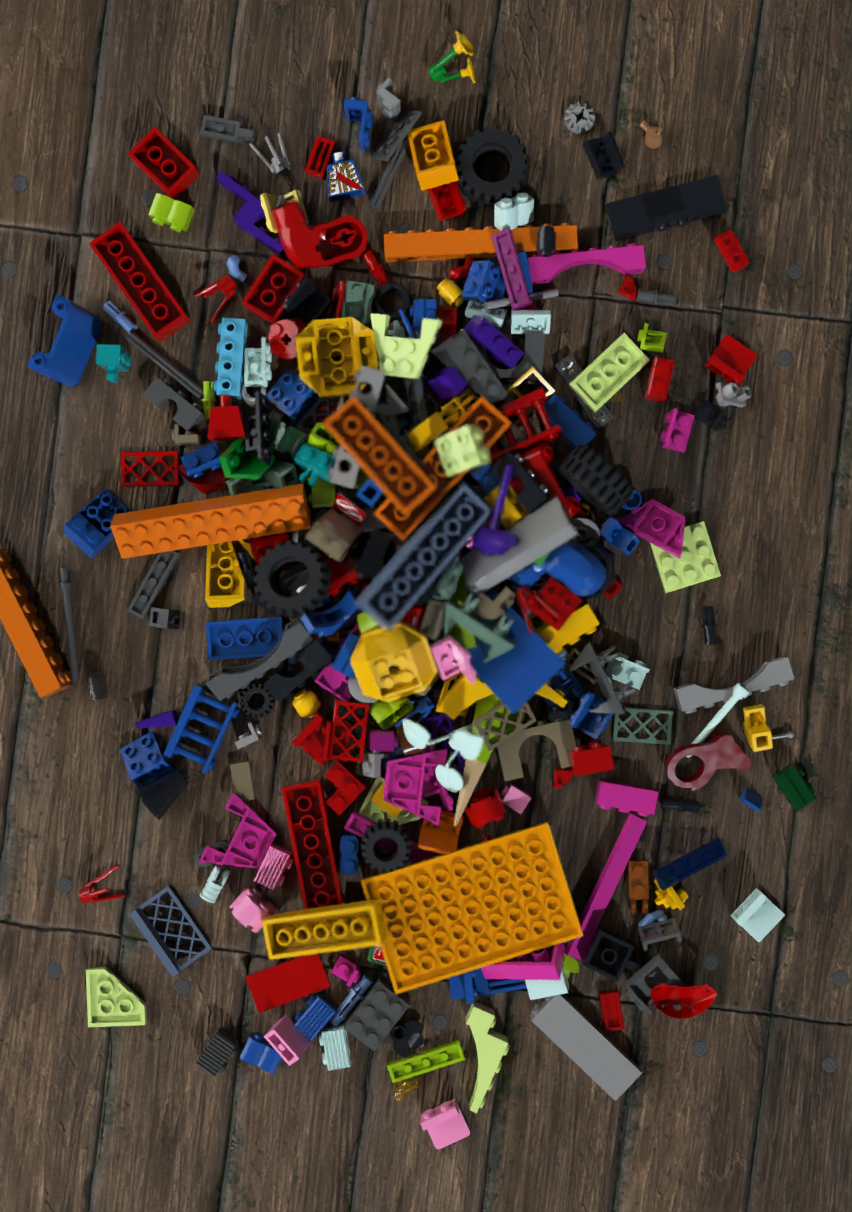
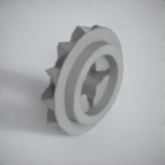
M577 102L576 104H571L564 115L566 127L571 132L577 134L589 131L595 120L593 108H590L587 103ZM581 112H583L584 120L581 119L576 124L577 117L575 116V114L579 115Z

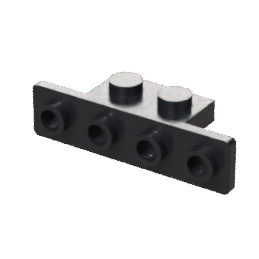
M256 391V415L245 418L246 452L249 455L258 453V459L266 466H270L272 451L270 449L271 434L269 431L271 420L268 411L270 402L267 396H264L260 391Z

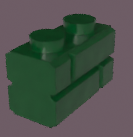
M789 764L781 771L772 775V778L792 808L798 811L816 799L813 794L816 791L810 782L806 783L803 779L805 774L799 766L795 767Z

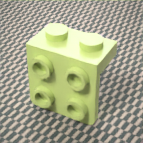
M466 425L435 440L447 476L456 475L474 466L491 463L489 449L485 446L484 435L478 425Z

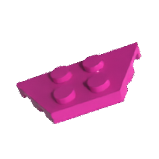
M651 499L644 503L642 507L632 510V513L617 519L618 523L625 529L679 559L681 558L686 522L685 516Z

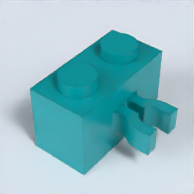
M97 344L96 364L107 371V381L118 383V371L129 372V366H132V355L121 345Z
M303 443L294 458L300 470L304 471L299 478L300 481L305 483L306 479L311 477L308 483L312 487L315 486L317 477L330 482L331 478H328L331 466H335L336 459L331 454Z

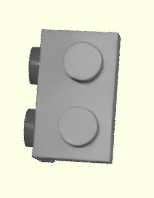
M388 77L385 82L382 81L377 87L378 107L387 118H393L397 121L401 115L400 100L393 95L392 79Z

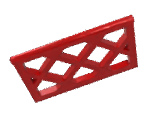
M178 451L121 452V487L180 485L179 472L177 470L179 466ZM174 455V462L170 466L162 460L164 456ZM125 456H135L137 460L129 467L126 464ZM145 456H155L157 458L150 467L142 460ZM139 462L147 468L141 476H138L132 470ZM159 462L167 467L161 476L153 470ZM169 471L174 474V482H165L163 480ZM131 472L137 480L132 483H126V476ZM151 472L158 479L155 482H145L143 478Z
M335 700L328 759L363 762L370 704ZM345 705L349 711L340 718L338 706ZM358 707L365 708L362 720L354 713V710ZM352 714L358 723L349 729L343 722V719ZM340 722L346 732L337 737L335 735L336 724ZM358 725H361L363 728L362 738L357 740L351 731ZM349 733L355 743L346 749L340 739ZM335 743H338L344 750L340 755L333 754ZM358 745L360 748L359 757H352L348 751Z

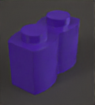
M452 365L434 372L426 381L440 400H449L455 395L459 397L465 392L466 389L464 387L468 384Z

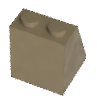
M331 509L314 524L305 538L337 561L342 562L363 533V530L334 509Z

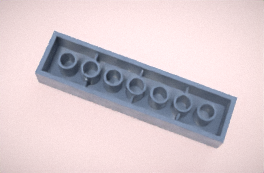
M466 484L456 485L354 603L382 629L391 630L492 511Z

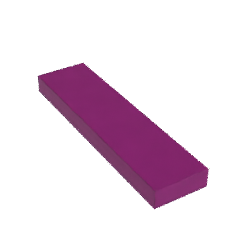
M509 228L492 235L512 310L531 305V297L512 230Z

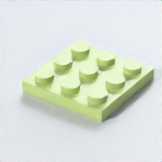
M704 521L685 527L682 556L680 559L649 542L664 593L721 576Z

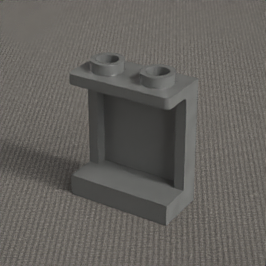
M659 954L623 983L628 990L625 993L632 1002L636 1000L635 1004L642 1012L645 1010L649 1015L653 1013L649 1008V1004L653 1002L650 992L653 987L662 983L671 986L673 984L679 987L686 986Z

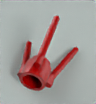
M227 274L194 295L197 298L206 293L204 298H207L218 290L222 294L227 293V296L211 318V323L218 317L231 296L236 293L233 289L237 285Z
M337 281L331 298L333 304L327 310V317L330 316L337 297L339 300L336 318H340L346 281Z
M524 586L516 591L515 595L519 601L518 604L530 633L533 632L526 608L528 612H532L530 606L534 604V599L539 601L556 618H560V615L535 590L531 591L528 586Z
M118 864L91 882L86 883L85 888L79 890V897L82 903L91 902L93 904L98 901L118 899L126 896L125 894H115L99 897V894L108 892L109 889L98 890L96 886H93L119 868Z

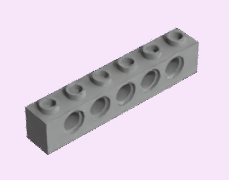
M362 366L361 371H356L354 382H357L356 390H351L349 400L354 396L359 403L366 405L367 412L373 417L385 372ZM369 384L372 387L371 393L363 394L360 390L361 386ZM340 445V448H335L333 458L336 459L334 467H330L328 478H331V483L354 489L360 466ZM343 460L349 461L351 463L350 470L342 471L339 467L340 463Z

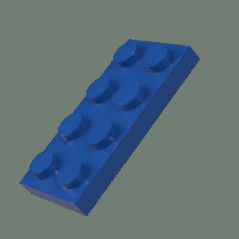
M283 616L206 622L208 661L266 656L278 644L283 635Z

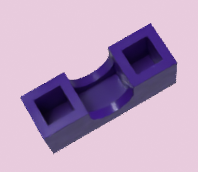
M474 315L464 328L467 335L475 343L487 348L491 352L489 355L501 366L513 369L524 354L484 317Z

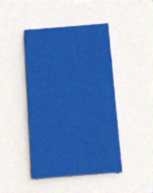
M493 588L483 593L493 602L499 596ZM474 594L472 603L478 597L477 594ZM509 607L504 609L509 615L506 618L505 624L512 617L515 621L506 632V635L517 642L515 646L487 662H483V660L489 653L490 646H492L489 643L487 644L475 636L477 647L468 648L467 650L471 657L469 663L474 667L476 674L514 714L566 664L534 630L530 633L526 622ZM486 621L487 623H489V624L492 625L493 627H496L497 624L499 623V622L492 623V622Z

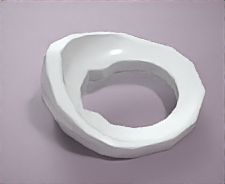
M243 384V400L249 406L256 408L255 398L250 397L246 391L247 387ZM261 387V393L264 396L267 395L266 387Z

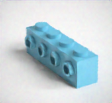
M222 318V323H219L218 334L221 335L220 342L217 343L219 362L216 361L215 365L218 379L214 381V392H216L218 397L229 395L231 399H242L248 323L245 319Z

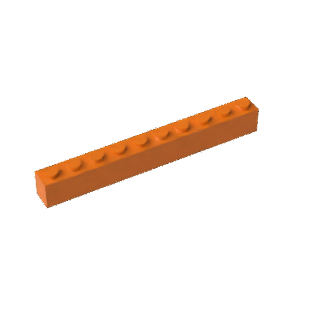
M562 223L560 226H553L552 224L541 225V227H554V232H556V252L566 254L571 250L578 249L577 225H572L571 223ZM523 225L522 228L512 230L518 253L526 251L527 256L539 254L536 252L539 227ZM489 226L482 230L469 227L461 231H457L455 228H449L440 232L436 229H429L426 232L410 230L407 233L390 231L388 234H384L385 262L497 257L492 235L501 232V230Z

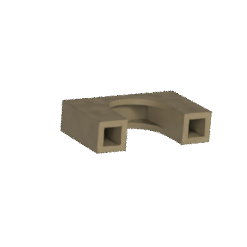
M570 718L546 722V719L536 721L535 725L526 727L498 745L497 750L504 780L510 781L524 777L519 750L522 743L533 735H544L550 738L555 744L560 767H570L569 751L574 750L573 747L576 746L572 726H570Z

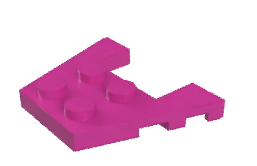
M447 749L388 760L383 800L405 811L416 814L420 818L431 821L435 825H439L441 806L421 804L425 765L438 766L442 764L446 766Z
M232 792L225 809L242 816V820L226 852L206 845L199 862L260 869L277 833L236 793Z

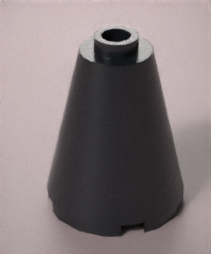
M176 768L137 788L134 792L142 798V803L153 816L160 820L189 784L187 779L190 777L183 769L179 771Z

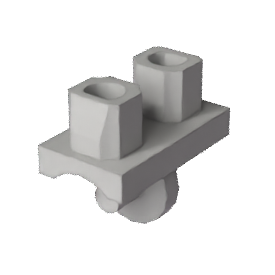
M722 382L716 384V388L719 391V394L716 395L719 406L726 407L732 405L742 408L746 406L745 400L751 398L749 386L738 387L736 383L732 382L729 384Z

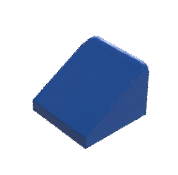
M746 787L739 800L760 812L762 797Z

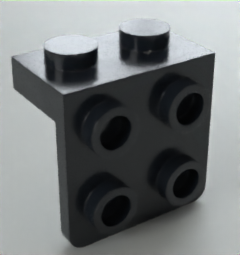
M305 277L299 281L293 294L286 298L283 308L291 318L301 319L308 326L313 320H320L333 304V301L319 291L310 278Z

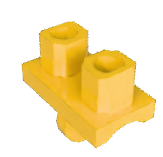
M674 874L657 877L653 880L658 887V890L655 891L658 896L655 899L657 905L663 904L665 908H679V910L685 907L683 903L689 896L683 889H678L675 892L673 886L678 883V880Z

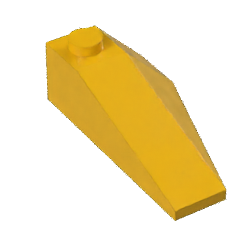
M232 542L207 545L205 600L209 608L230 607L245 599V580Z

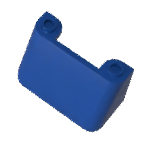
M56 294L52 309L57 316L63 318L50 353H34L27 367L44 377L73 387L78 385L102 329V321L92 312Z

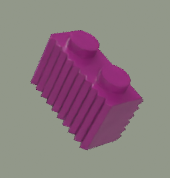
M372 729L370 732V750L372 752L374 750L376 752H388L389 750L392 752L399 745V738L395 734V729Z

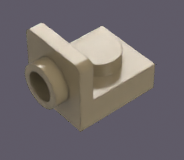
M174 424L172 440L177 445H202L201 437L196 432L187 431L182 435V426Z

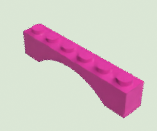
M631 243L626 245V247L620 248L618 245H613L602 250L594 247L584 252L576 249L566 254L555 252L551 257H541L540 254H533L528 258L532 285L548 284L564 270L583 264L607 266L623 275L643 273L646 269L644 245Z

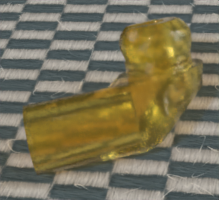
M410 1080L394 1089L393 1096L395 1101H403L405 1099L404 1094L418 1089L417 1080Z

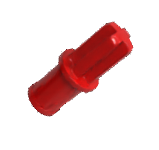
M373 251L365 252L362 255V259H364L370 269L369 273L374 275L380 287L390 283L388 276L382 268L383 265L378 262Z

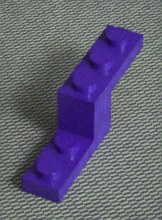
M220 172L216 177L219 184L245 202L234 217L236 225L283 258L286 253L280 240L276 237L275 239L271 238L265 228L259 227L266 217L261 206L260 196L256 198L251 194L252 191L247 186L242 185L241 187L236 183L237 180L229 173L225 175Z

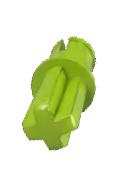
M212 381L203 382V399L201 401H203V418L205 420H210L211 407H215V402H217V399H215L214 382Z

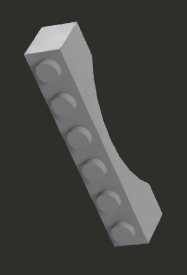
M782 656L765 661L752 677L742 683L751 691L748 696L753 695L752 692L759 690V692L771 690L770 686L773 685L781 687L790 684L789 681L794 680V675L789 658ZM689 683L673 688L679 710L685 711L688 714L696 712V708L704 706V708L713 707L715 702L718 701L726 703L733 695L734 686L724 689H709Z

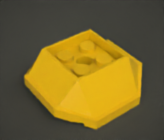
M353 317L313 320L295 338L300 379L321 398L350 395L352 389L356 390L357 382H354L356 371H361L362 366L378 370L374 331ZM337 355L340 356L342 360L336 362L332 360V357ZM364 384L361 386V392H363V390L366 388L368 384Z
M400 620L391 630L377 627L362 632L350 658L363 695L386 702L425 691L438 672L426 635L407 626L406 623ZM392 665H397V666H399L398 668H395V669L390 668V666H392Z

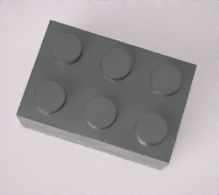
M379 976L346 1019L344 1029L375 1052L410 1006V998L404 993L395 994L393 985Z

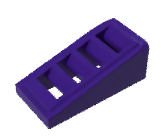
M173 709L138 721L135 726L136 728L175 726L179 720L176 711Z

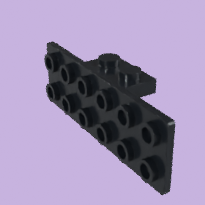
M717 175L606 204L615 241L655 231H666L674 226L682 227L690 222L727 212Z

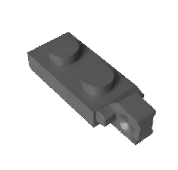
M208 115L203 116L200 130L201 136L233 143H243V140L254 142V130L246 129V125H243L241 122Z

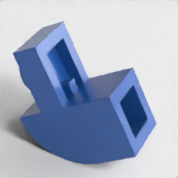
M490 463L474 466L469 470L487 495L502 482Z
M611 516L602 524L599 531L600 537L628 557L640 542L633 533L623 528Z

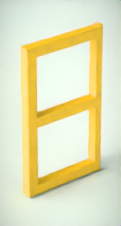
M532 366L506 392L509 394L513 391L518 398L523 397L516 387L531 373L549 389L545 393L547 398L555 390ZM535 408L526 410V415L528 416ZM519 417L510 425L514 424L517 426L521 422Z

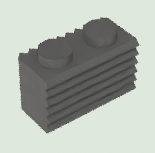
M220 1027L198 1058L196 1065L213 1077L218 1072L221 1074L227 1066L225 1062L227 1058H232L237 1052L238 1047L236 1045L239 1040Z

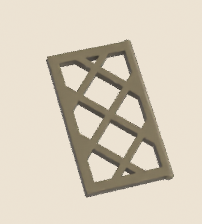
M503 702L473 720L480 736H483V741L488 751H491L537 721L527 702L517 710L519 712L516 722L507 720L509 714L507 707L503 719L494 716L497 710L506 707ZM522 713H527L530 720L521 724ZM488 717L487 729H484L479 722ZM493 719L502 721L500 733L491 731ZM506 723L514 724V730L504 734ZM489 734L499 735L498 740L490 744L488 740Z

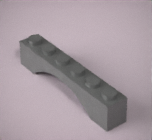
M297 617L285 625L283 635L278 644L266 656L242 666H222L207 677L206 685L219 701L224 698L228 699L239 688H246L253 679H259L264 676L270 668L278 667L287 657L290 659L295 656L301 648L309 647L314 641L315 633L310 634L302 620Z

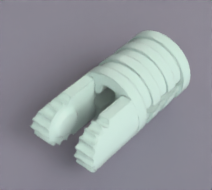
M217 865L213 868L205 887L200 893V897L210 903L216 902L218 894L231 871L226 869L219 881L216 880L220 871V867Z

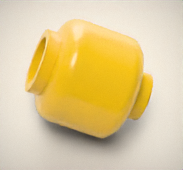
M303 689L294 695L292 704L301 717L313 718L319 713L318 709L321 706V702L312 690Z

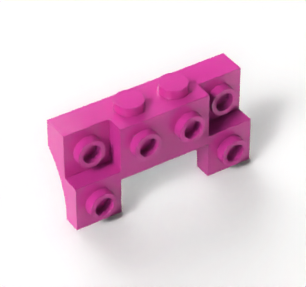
M359 623L350 632L358 637L361 636ZM343 636L337 644L340 646L337 650L338 653L347 639L346 636ZM332 664L327 668L324 667L315 682L342 701L348 702L352 695L348 688L347 676L331 667Z

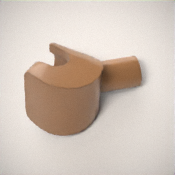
M645 120L642 121L639 126L646 132L645 144L652 149L659 148L662 142V135H660L662 127L650 126Z

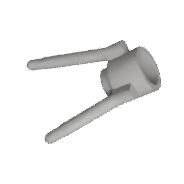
M281 133L277 135L283 157L277 155L269 137L265 136V140L274 156L271 159L272 164L250 142V147L269 167L272 174L276 173L277 176H280L289 171L290 162Z

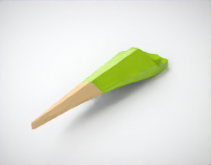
M495 694L477 700L474 720L502 703V701ZM506 707L497 710L494 716L503 719ZM486 717L479 722L482 728L487 729L489 718ZM493 719L491 731L500 733L502 721ZM473 723L471 734L480 736ZM490 733L488 738L490 744L496 742L499 735ZM484 741L479 755L474 760L466 759L463 787L459 794L454 826L458 824L493 749L488 751Z

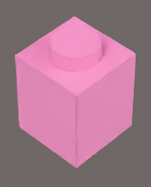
M512 783L509 787L505 786L500 793L503 803L522 814L531 800L529 794Z

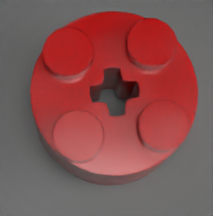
M292 318L280 320L271 325L269 343L271 352L274 355L283 359L297 358L295 338L307 327L304 321Z
M486 787L472 793L465 811L471 825H474L476 829L485 827L488 822L493 820L497 822L505 817L506 807L497 787H493L494 790Z

